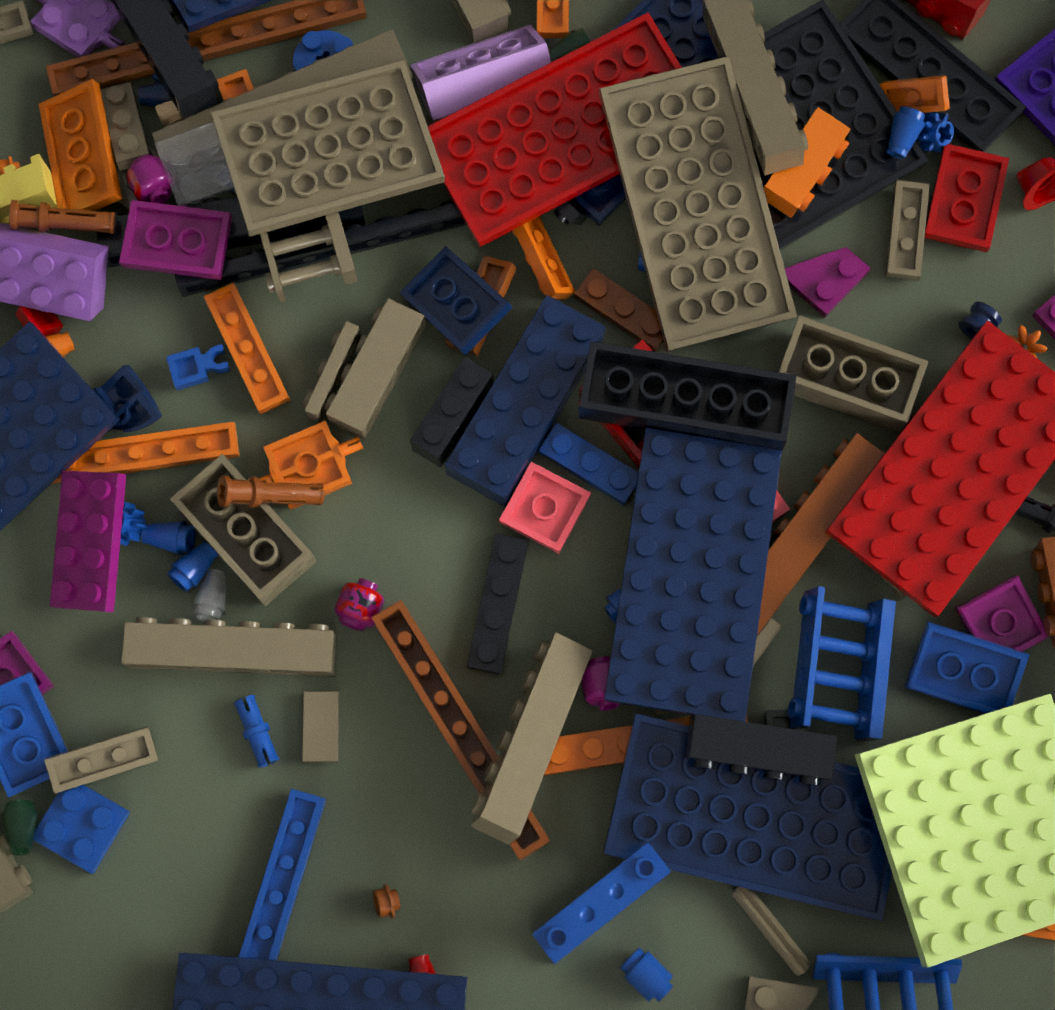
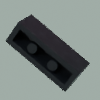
M463 357L410 439L412 451L441 468L494 384L493 373Z

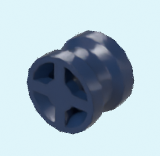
M976 301L970 308L969 316L963 317L958 325L961 331L972 339L987 320L998 327L1002 318L988 304Z

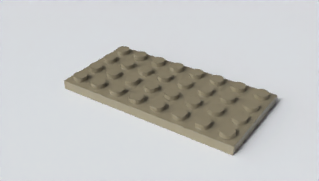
M729 56L600 88L598 92L666 351L796 318L797 314Z

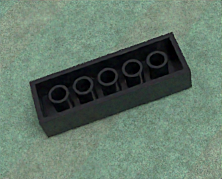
M591 341L579 405V419L639 429L652 428L783 451L788 437L797 375Z

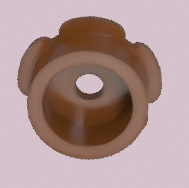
M383 884V888L373 890V902L377 916L379 918L390 917V919H393L395 911L400 910V900L396 889L390 890L387 884Z

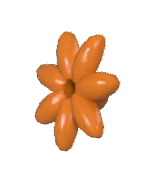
M1021 325L1018 328V338L1008 335L1023 348L1024 344L1027 345V351L1036 358L1035 353L1047 351L1046 346L1036 343L1040 338L1041 331H1035L1028 336L1025 327Z

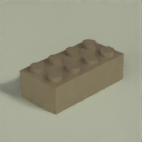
M799 315L778 372L797 375L794 396L900 433L908 422L928 361Z
M221 454L172 496L170 500L266 607L313 566L317 560L313 553L267 503H261L256 508H249L247 504H230L228 507H221L219 505L217 486L221 476H229L233 480H246L229 460Z

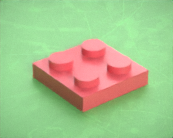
M531 462L502 513L499 523L560 554L591 497V492Z

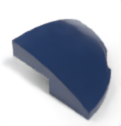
M123 365L101 387L93 389L120 419L111 429L123 430L124 433L134 432L152 425L162 417L153 397L130 365Z

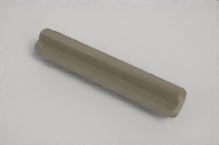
M737 886L731 892L732 896L791 971L797 976L807 971L811 966V962L754 890Z

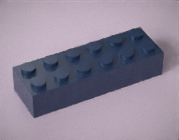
M546 295L445 464L446 474L506 507L529 464L533 461L586 371L591 341L603 342L605 326Z

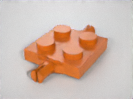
M325 420L264 446V451L269 460L270 474L258 479L269 483H321L324 487L319 490H325V495L353 484L346 469L345 456L364 448L358 436L339 444L332 436ZM287 504V505H288L289 509L292 510V509L297 508V507H299V506H301V505H304V504Z

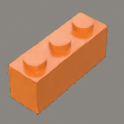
M817 107L803 128L808 141V150H804L803 165L773 173L764 186L767 203L790 218L793 217L798 209L802 212L806 210L815 196L810 190L815 183L820 186L823 184L832 168L827 166L832 157L839 160L849 145L845 137L851 128Z

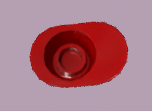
M1051 157L1042 158L1017 173V181L1025 194L1023 207L1026 210H1035L1055 201V159Z

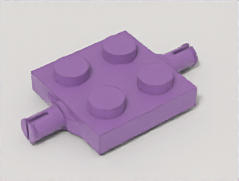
M36 0L43 4V8L30 21L33 29L77 58L91 54L93 50L103 44L110 49L125 45L124 41L111 34L113 27L120 21L121 17L110 1Z

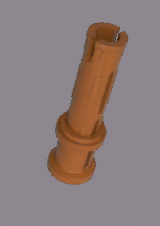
M11 200L9 225L10 230L25 227L38 228L39 232H46L50 228L114 234L115 212L60 209L51 207L47 202H41L40 205L19 204L18 200Z
M221 476L217 486V499L221 507H228L230 504H247L249 508H256L261 503L322 505L325 498V490H319L324 487L321 483L262 482L257 477H249L248 480H233L229 476Z

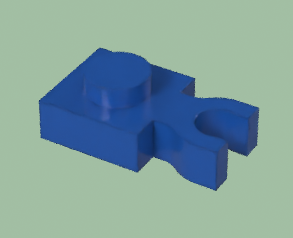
M223 345L213 346L205 354H201L199 347L166 356L175 389L178 391L209 382L207 373L210 372L226 373L231 371L227 361L220 364L214 362L217 356L226 354Z

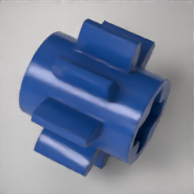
M938 112L925 113L923 121L925 127L916 139L920 143L919 146L922 150L941 153L942 146L951 143L954 136V126L951 122L947 121L948 114Z
M124 502L120 544L128 546L130 540L139 542L142 529L147 528V525H145L146 520L143 517L145 511L136 509L135 504Z

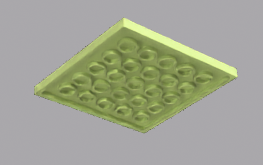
M1051 694L1042 695L855 754L922 967H931L1055 924V704Z

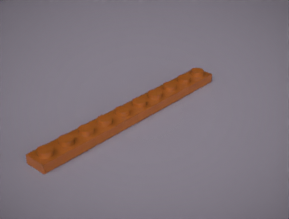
M295 0L223 19L188 33L189 41L187 42L190 47L196 46L203 60L207 61L302 36L310 31L317 32L366 19L367 14L363 0ZM136 42L46 66L53 96L91 79L98 82L101 89L154 74L153 69Z

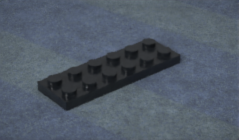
M863 0L839 23L856 50L891 80L946 75L950 108L938 113L949 115L947 121L951 122L954 126V134L973 150L985 152L1026 108L1025 105L900 0Z

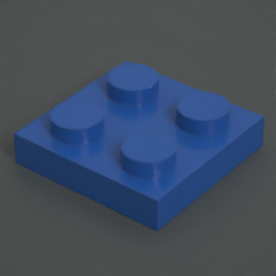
M81 785L57 794L31 839L85 871L94 874L129 816L130 811L86 785Z

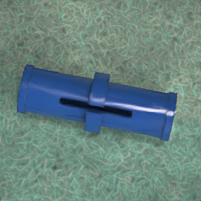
M249 695L245 699L250 711L246 710L242 698L233 704L245 729L242 733L244 739L249 740L258 768L268 766L263 754L264 751L267 752L271 764L280 759L268 734L271 729L269 724L264 723L255 700L256 697L255 695Z

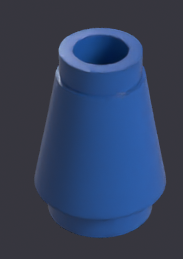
M900 107L899 112L895 113L893 117L887 150L889 155L900 159L906 158L907 153H909L925 127L923 122L925 114L910 107Z
M185 521L146 523L147 528L142 529L141 539L144 544H149L178 555H182L184 552L188 553L194 547L195 528L192 525H188Z
M202 542L199 546L171 564L172 569L167 575L176 586L187 593L191 588L196 589L218 554L209 544Z

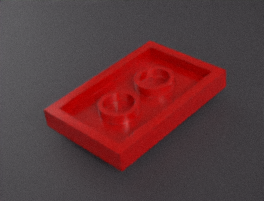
M952 144L943 146L926 220L925 238L987 253L991 247L1009 158Z

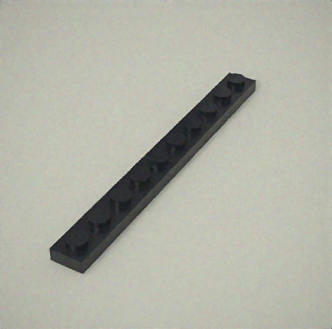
M448 200L436 208L428 210L417 208L409 211L407 215L396 218L385 216L377 219L375 223L365 226L360 224L350 225L344 228V233L350 254H355L465 226L466 223L453 200ZM325 242L274 257L278 272L280 273L330 260V256L335 255L336 252L333 244L327 245ZM255 249L248 252L247 256L235 259L225 257L221 280L174 274L179 291L183 297L225 287L233 282L237 284L265 277L264 274L270 273V268L265 250Z

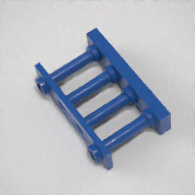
M818 586L806 590L799 605L802 622L794 694L788 705V717L791 719L790 728L810 727L811 719L853 726L855 740L866 742L881 740L896 601L881 599L868 603V607L862 609L824 601L825 587ZM822 615L863 623L866 627L865 641L858 643L821 636ZM818 650L860 657L862 661L861 675L858 678L816 670ZM815 684L856 691L857 695H859L858 709L855 712L813 705Z
M648 842L532 935L552 962L556 964L671 871Z
M826 953L824 955H816L812 978L813 980H826L829 1010H844L841 980L863 981L866 1010H880L877 981L899 982L902 1010H917L914 983H935L938 1009L954 1010L950 984L957 983L962 968V959H951L931 967H922L920 958L842 956L838 953Z

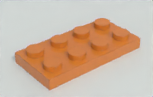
M91 79L39 103L58 208L97 211L121 200L122 195L100 84Z

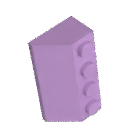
M530 24L410 64L427 112L432 120H441L551 63L546 42Z

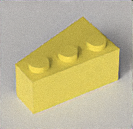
M40 154L31 156V163L18 169L13 164L3 168L4 174L0 175V223L9 224L11 200H18L19 204L40 205L41 202H47L51 207L58 208L52 174Z

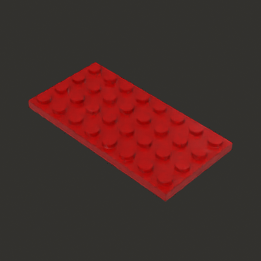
M649 12L428 126L445 176L443 184L479 247L620 174L598 92L599 89L682 68Z
M987 320L825 532L933 617L939 616L1055 460V372Z

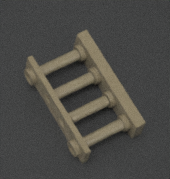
M339 212L325 215L327 224L321 226V230L273 243H270L268 232L260 234L270 268V273L264 274L270 294L277 293L280 303L287 302L283 286L335 273L336 276L342 274L345 285L358 282ZM325 242L327 245H334L336 254L330 256V260L283 273L278 272L274 256Z

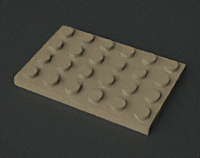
M405 60L211 112L249 237L445 182V176Z

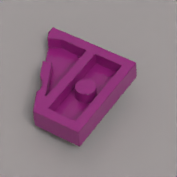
M847 247L786 267L785 272L789 287L826 318L869 273L871 268Z

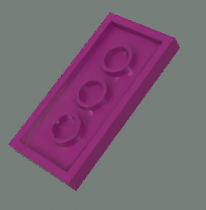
M62 471L50 607L114 612L126 474Z

